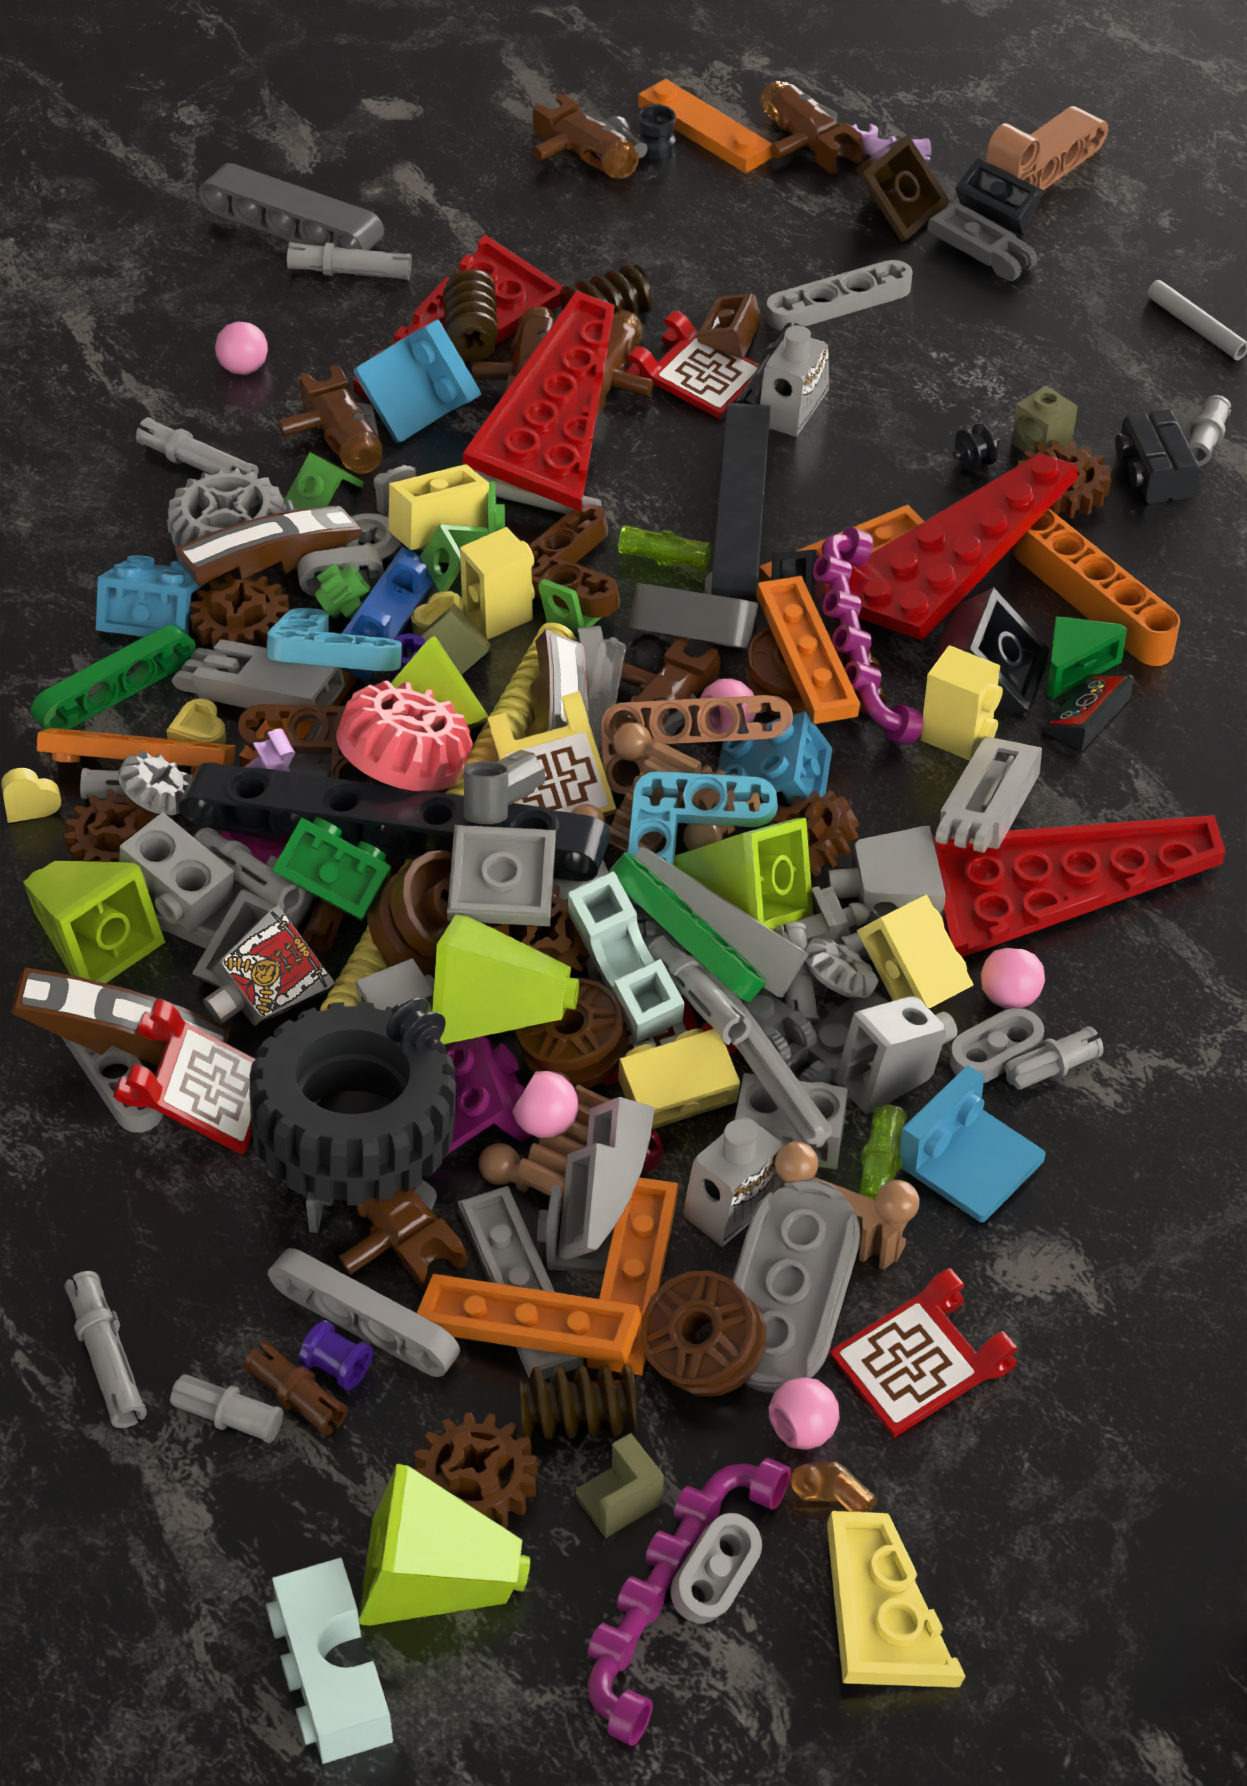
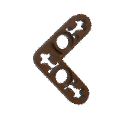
M589 504L582 505L581 512L575 509L571 510L529 545L534 556V565L531 567L532 585L536 598L541 599L538 583L546 579L559 585L570 583L562 586L576 591L582 615L600 618L611 615L618 610L621 601L615 579L575 564L608 535L609 529L606 514L602 507ZM553 595L554 603L557 606L569 610L563 599Z
M258 704L247 708L240 716L238 722L239 733L246 746L253 751H256L253 743L269 740L270 737L267 733L273 730H265L263 738H257L250 727L258 726L259 719L265 718L269 727L284 728L282 719L288 718L286 723L288 741L295 753L332 754L330 778L340 779L342 772L346 768L354 766L342 755L336 740L337 729L345 706ZM312 718L321 722L322 731L316 739L304 741L296 736V728L304 719ZM367 775L365 782L376 784L377 780Z

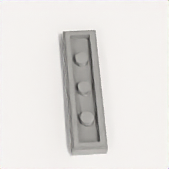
M641 847L635 858L656 874L766 978L765 989L778 997H783L809 954L657 854ZM627 894V896H628L629 899H631L632 901H634L635 903H637L635 900H633V899Z
M508 1186L458 1201V1213L488 1282L555 1292ZM516 1347L528 1377H530L533 1367H539L544 1379L552 1377L556 1366H562L564 1372H568L583 1365V1357Z

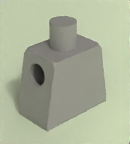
M921 826L859 839L854 843L852 868L827 870V888L833 886L838 899L856 898L858 903L865 904L868 907L870 915L865 923L866 925L926 894L933 907L940 913L943 919L946 894L930 826Z
M913 996L855 1012L835 1081L840 1087L848 1088L847 1095L867 1115L931 1078L934 1074L942 1045L955 1040L957 1037L956 1023L946 1012L934 1015L919 998Z

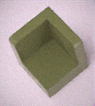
M455 603L419 635L426 641L435 636L461 675L483 657L491 645Z
M632 1433L612 1444V1468L578 1487L576 1499L603 1536L607 1538L663 1505L664 1475Z

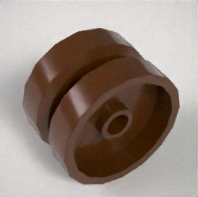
M427 852L400 870L399 873L382 884L370 905L367 922L372 941L383 958L392 966L413 958L424 976L430 974L432 977H435L437 943L451 922L448 921L447 917L452 862L451 852Z

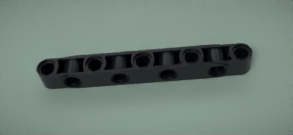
M203 763L196 768L179 803L181 815L188 822L196 826L281 841H289L301 818L313 823L315 818L319 817L342 830L340 836L343 840L355 847L358 846L360 841H363L379 849L387 856L413 860L427 852L448 851L452 853L455 825L556 830L553 878L577 882H587L593 880L598 875L611 835L609 827L603 821L584 814L512 803L508 806V818L505 821L495 824H477L467 821L463 817L464 796L430 791H411L394 786L217 763Z

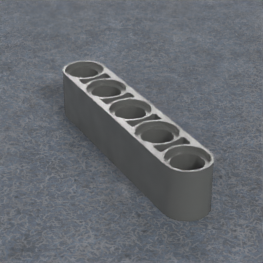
M233 163L223 164L198 189L201 203L210 212L295 243L325 246L327 242L335 243L336 247L345 249L371 250L384 236L382 222L374 213L366 209Z

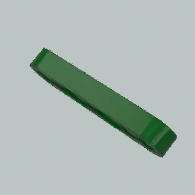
M171 624L164 626L44 690L34 700L31 707V715L44 730L49 728L71 729L180 670L184 663L191 659V655L195 651V642L179 626ZM141 661L136 671L126 676L127 671L135 663ZM102 682L98 691L92 696L87 697L92 687Z
M624 852L608 871V874L614 871L624 891L738 997L751 1002L766 985V978L745 957L637 858Z

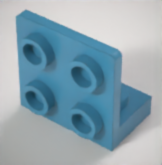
M439 319L418 329L354 369L356 378L395 443L404 441L443 415L482 394Z
M128 556L127 561L115 564L114 568L98 577L96 630L145 637L171 624L179 626L189 635L191 594L206 583L198 586L178 561H173L171 566L154 564L155 559L152 557Z
M804 711L793 715L790 729L781 737L723 741L718 770H723L725 775L736 774L737 776L766 779L773 785L776 793L782 791L786 802L789 805H793L792 801L795 796H799L803 801L815 790H817L821 798L826 794L833 748ZM781 718L766 723L768 731L772 730L773 722L780 721ZM749 730L743 731L744 734H747L749 732Z
M967 1065L902 1128L898 1166L977 1221L985 1222L1044 1162L1045 1151L983 1110L985 1102L981 1098L985 1076Z

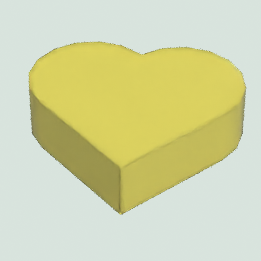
M441 591L432 595L428 604L420 605L414 610L411 616L413 633L420 635L424 629L454 603L463 612L462 598L451 591Z
M194 699L187 702L166 730L168 739L225 744L227 740L225 725L218 718L217 707L207 699Z
M16 768L10 770L2 778L1 787L8 823L46 817L54 814L61 806V796L57 784L49 779H38L36 773L30 769Z

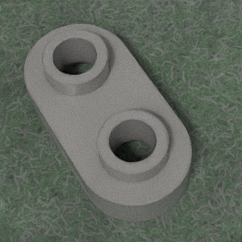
M1010 1008L961 1033L952 1044L950 1065L953 1072L958 1075L969 1065L985 1076L984 1082H988L1005 1073V1064L1008 1061L1040 1048L1044 1035V1025L1041 1019L1029 1010ZM1011 1039H1018L1022 1042H1013Z
M735 1513L724 1514L711 1522L701 1533L671 1584L672 1602L679 1614L685 1619L699 1624L709 1623L726 1612L731 1606L762 1551L760 1533L749 1519ZM720 1541H725L731 1546L733 1551L732 1557L725 1555L721 1551ZM692 1586H696L703 1591L705 1595L704 1603L698 1602L693 1597Z

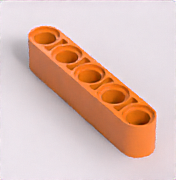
M1048 509L1013 546V555L1020 563L1089 620L1122 624L1128 629L1124 649L1138 661L1150 666H1161L1172 660L1180 625V618L1176 611L1053 511Z

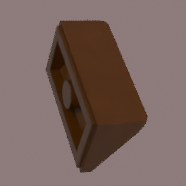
M747 293L717 297L697 335L698 342L729 355L743 358L761 323L756 295Z

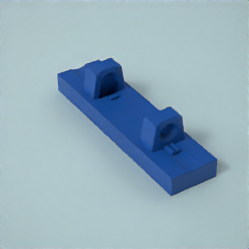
M402 546L342 634L393 639L402 633L410 621L414 610L420 606L435 583L426 568L427 565L423 563L416 553ZM341 668L366 682H369L376 672L372 670Z

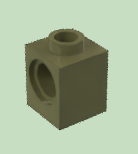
M1048 386L1042 387L1016 405L1011 444L1023 452L1028 450L1034 453L1036 444L1041 443L1049 448L1052 446V440H1058L1061 446H1067L1070 441H1073L1078 406Z

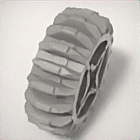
M238 468L232 473H223L221 469H219L218 474L214 475L202 472L200 480L187 479L186 488L176 489L174 499L169 500L168 532L171 533L172 542L175 548L223 528L263 516L284 513L287 511L279 488L272 486L269 478L258 479L255 471L249 472L246 475L241 474Z

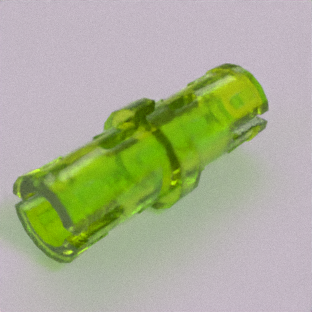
M624 525L619 538L618 552L656 560V564L662 566L672 563L705 571L710 561L712 544L711 542L675 536L674 532L664 529L660 533Z
M885 1104L883 1108L877 1106L873 1110L870 1138L868 1144L864 1145L861 1152V1163L864 1164L858 1193L873 1200H876L879 1189L885 1183L893 1181L896 1172L902 1168V1157L899 1154L902 1128L905 1126L907 1114L900 1107Z

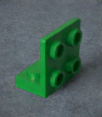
M316 817L314 822L311 823L301 818L272 869V873L362 921L382 884L391 878V866L385 861L387 855L363 841H360L357 847L344 841L340 836L342 830L326 820Z

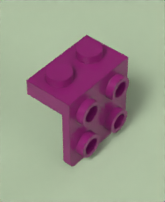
M484 1036L454 1042L448 1046L446 1054L452 1058L455 1068L456 1096L453 1142L447 1154L492 1124L497 1125L521 1143L531 1137V1134H528L517 1124L512 1114V1110L525 1088L519 1084L515 1075L519 1066L511 1051L504 1044L497 1046Z

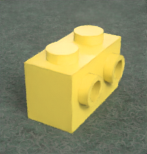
M467 464L389 483L388 531L410 550H424L439 524L488 528L489 483Z
M505 527L460 547L463 613L484 637L489 640L533 620L532 600L535 598V590L532 585L531 567L534 565V556L529 545L525 541H519Z
M949 645L927 676L923 728L920 740L970 761L985 736L994 738L997 731L998 721L993 719L1003 692V688L998 686L1000 665Z
M927 894L856 930L893 1001L913 996L919 998L928 1008H931L973 986L967 973L965 961L956 952L944 929L943 919L940 913L933 907Z
M692 1029L677 1036L674 1042L655 1047L653 1044L641 1045L630 1050L625 1057L620 1058L618 1079L625 1098L655 1107L652 1123L653 1129L737 1102L740 1080L726 1045L715 1029L705 1032L702 1029Z

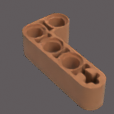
M1076 106L1067 108L1031 135L1004 123L995 130L989 141L986 162L1043 191L1100 149L1107 137L1108 124L1106 121Z
M771 695L618 703L608 708L602 717L603 769L610 789L620 794L630 792L632 786L622 783L618 776V767L625 759L616 753L613 745L614 735L617 731L615 726L616 719L623 711L633 713L637 723L647 728L653 742L657 743L660 741L664 744L781 737L788 732L792 725V709L787 701L778 696ZM771 703L772 711L780 712L781 719L780 721L773 722L771 731H768L767 724L763 722L746 723L749 732L744 734L746 718L742 704H748L746 713H763L766 711V704ZM718 706L727 707L733 716V724L725 733L716 732L710 724V715ZM673 708L681 711L685 718V727L676 736L668 734L662 723L665 713ZM644 758L635 761L636 764L639 766L640 773L642 770L643 763L646 760Z

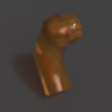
M808 1463L798 1466L791 1475V1486L803 1500L839 1501L849 1512L870 1513L877 1504L878 1499L839 1463Z

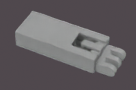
M222 639L216 644L214 650L197 648L191 655V659H188L182 666V671H178L172 678V683L177 689L196 693L200 699L244 708L258 704L331 706L346 686L341 667L275 661L267 657V648ZM312 718L304 719L308 721L319 722L318 720Z
M985 736L941 809L940 824L935 838L936 842L947 844L950 839L954 840L955 838V847L965 849L968 843L974 844L973 850L984 853L987 847L998 849L1040 775L1042 748ZM998 752L1017 755L1016 758L1010 755L1007 762L994 760Z

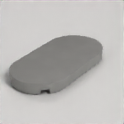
M807 1179L785 1183L784 1188L778 1189L774 1194L771 1191L759 1202L753 1212L732 1281L759 1306L767 1327L765 1353L756 1372L744 1383L759 1391L774 1393L788 1380L812 1378L819 1371L829 1352L860 1243V1226L853 1207L836 1187L820 1180Z

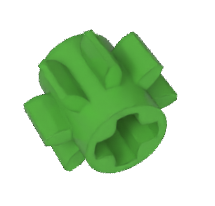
M333 563L317 576L322 585L314 593L322 607L332 618L337 619L344 614L346 618L349 617L352 620L363 604L365 596L371 592V589L365 579L352 565L342 570L340 566L337 567Z

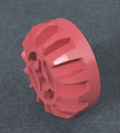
M383 681L375 686L369 685L355 692L352 699L347 701L336 733L337 744L341 752L355 767L380 782L411 791H439L454 785L461 777L472 748V740L469 735L470 730L464 716L456 714L453 704L450 701L437 702L434 700L433 691L430 689L425 694L412 691L411 684L408 682H404L395 689L389 681Z

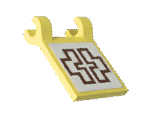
M580 691L561 696L567 726L523 739H513L506 712L487 717L490 734L499 760L519 750L535 753L538 762L545 767V783L537 787L534 793L515 803L569 813L577 806L589 804L600 809L604 816L616 813L617 809L593 738Z

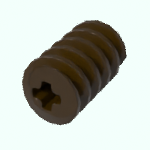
M637 264L633 266L624 265L619 271H607L604 277L602 275H595L589 281L580 280L575 284V287L566 285L560 290L562 311L576 291L613 304V318L623 320V309L629 318H636L638 315L637 304L643 313L648 314L652 311L650 285L644 271Z
M463 270L454 274L446 282L443 289L445 331L462 360L479 361L489 357L495 351V341L498 337L495 283L489 275L482 271Z
M630 1364L622 1366L618 1381L613 1380L607 1365H601L596 1380L592 1382L584 1365L577 1367L573 1382H568L562 1366H556L550 1383L545 1382L539 1367H533L528 1383H523L521 1380L522 1438L528 1437L530 1439L535 1423L540 1424L546 1439L553 1438L558 1423L563 1424L569 1439H575L581 1422H585L591 1438H598L603 1421H608L614 1437L621 1436L626 1421H631L636 1433L635 1376Z

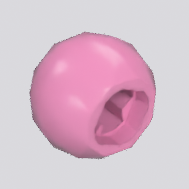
M237 321L226 325L218 334L215 344V353L219 363L233 374L247 375L257 371L265 362L268 352L264 333L255 325L247 322Z
M732 678L718 679L704 689L700 699L754 696V694L741 681ZM747 703L742 704L746 718L744 730L748 729L746 723H753L756 713H746ZM725 706L716 707L710 715L711 727L716 732L725 733L733 724L732 713Z
M1004 948L994 951L986 959L980 974L982 990L992 1003L1004 1009L1024 1008L1031 1005L1040 996L1045 983L1043 965L1035 954L1023 949Z
M537 1071L513 1108L512 1114L517 1124L528 1134L539 1138L555 1137L565 1132L574 1123L578 1112V1096L572 1084L562 1075L551 1071Z
M797 1378L788 1380L774 1392L769 1405V1419L778 1437L790 1448L808 1450L820 1447L833 1435L839 1421L838 1401L832 1391L817 1379Z

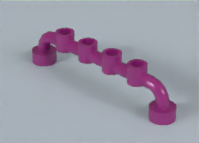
M850 527L844 530L842 534H834L826 538L822 545V555L817 558L814 564V578L830 584L831 590L824 597L822 609L825 615L840 621L841 625L833 634L832 644L837 652L849 655L850 662L845 666L844 670L853 689L859 692L865 710L874 721L884 727L885 735L889 740L903 745H911L921 734L923 717L919 710L902 704H898L890 710L879 696L878 688L881 683V672L870 664L868 651L871 646V636L868 632L861 630L858 620L861 611V600L859 597L851 594L848 583L852 573L851 566L860 567L869 559L873 548V540L869 533Z
M770 1458L764 1459L759 1467L745 1463L729 1465L715 1472L701 1491L691 1486H686L682 1490L674 1509V1517L682 1521L676 1533L672 1536L660 1530L655 1534L646 1554V1562L654 1566L652 1572L645 1582L633 1576L625 1582L617 1602L618 1609L625 1612V1616L617 1629L605 1623L599 1625L589 1644L588 1655L597 1661L588 1679V1696L596 1712L609 1721V1736L633 1746L640 1740L646 1730L652 1713V1700L631 1690H626L618 1698L612 1692V1682L618 1671H624L630 1664L636 1650L637 1640L648 1623L652 1624L659 1616L664 1605L666 1592L670 1588L675 1575L703 1530L718 1517L721 1502L725 1495L736 1487L750 1488V1501L774 1510L782 1501L791 1477L789 1466Z

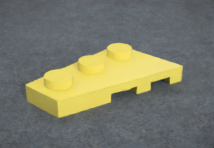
M832 1511L827 1521L843 1683L960 1687L965 1674L957 1657L951 1659L940 1635L943 1629L934 1609L928 1610L915 1582L917 1576L915 1568L889 1514Z

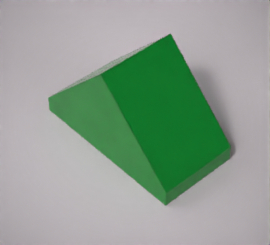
M1056 616L1046 695L1053 700L1081 685L1091 674H1101L1121 663L1128 629L1122 624Z

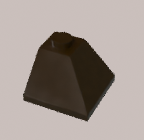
M909 134L881 148L856 168L862 181L901 242L907 240L928 222L930 218L951 202Z

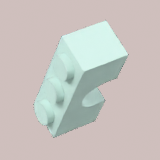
M613 871L568 892V913L604 983L615 994L622 1008L623 1019L636 1043L682 1022L685 1003L662 960L655 961L648 951L638 928L637 913L615 872Z
M342 1558L272 1578L276 1601L267 1603L266 1608L274 1638L286 1636L290 1653L281 1655L289 1690L293 1691L301 1688L306 1706L296 1709L305 1745L316 1742L322 1763L324 1764L392 1743L390 1713L374 1662L342 1668L334 1666L324 1659L327 1653L336 1645L361 1637L358 1611Z

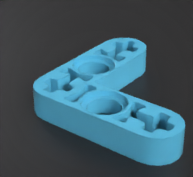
M313 608L292 609L267 634V657L275 661L372 671H393L401 668V642L388 638L328 633L329 613L324 610Z
M649 772L642 776L635 785L628 853L635 857L640 849L638 844L641 837L648 832H659L665 836L667 842L664 849L657 853V855L674 866L678 823L742 827L764 826L776 816L778 809L776 790L770 782L759 777ZM656 787L663 788L664 796L667 797L661 798L659 806H652L649 797L646 796L652 795ZM679 787L685 788L683 792L685 808H678L677 798H668L679 797ZM704 788L715 790L720 796L719 803L711 810L704 811L696 808L692 803V798L697 791ZM727 790H734V811H727L729 805ZM752 793H761L762 801L768 803L760 804L759 811L753 812L749 811L748 803L739 801H749ZM629 899L637 912L639 909H643L640 905Z

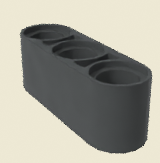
M636 583L627 628L675 638L685 637L688 640L748 650L753 635L758 604L736 598Z

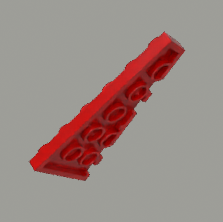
M484 235L478 241V249L472 256L466 254L459 262V270L456 273L463 270L482 271L489 275L495 283L498 325L496 344L515 334L523 319L532 315L545 316L561 306L560 290L563 287L562 285L487 235ZM445 277L413 313V321L407 327L401 326L396 331L394 342L390 346L439 319L445 330L443 289L451 277ZM355 377L353 379L354 393L372 405L358 379Z
M579 291L575 292L463 452V465L467 464L471 469L581 512L613 323V304Z
M1039 453L871 553L864 565L860 567L851 566L852 573L848 581L852 595L859 597L861 600V611L858 618L923 641L1078 479L1076 464ZM824 583L825 597L831 590L830 584Z
M1214 815L1012 830L1007 832L998 849L987 847L984 853L974 851V844L968 843L964 849L955 847V838L954 840L950 839L947 844H941L936 842V836H932L946 894L943 914L944 929L956 952L961 957L1223 864L1226 852Z

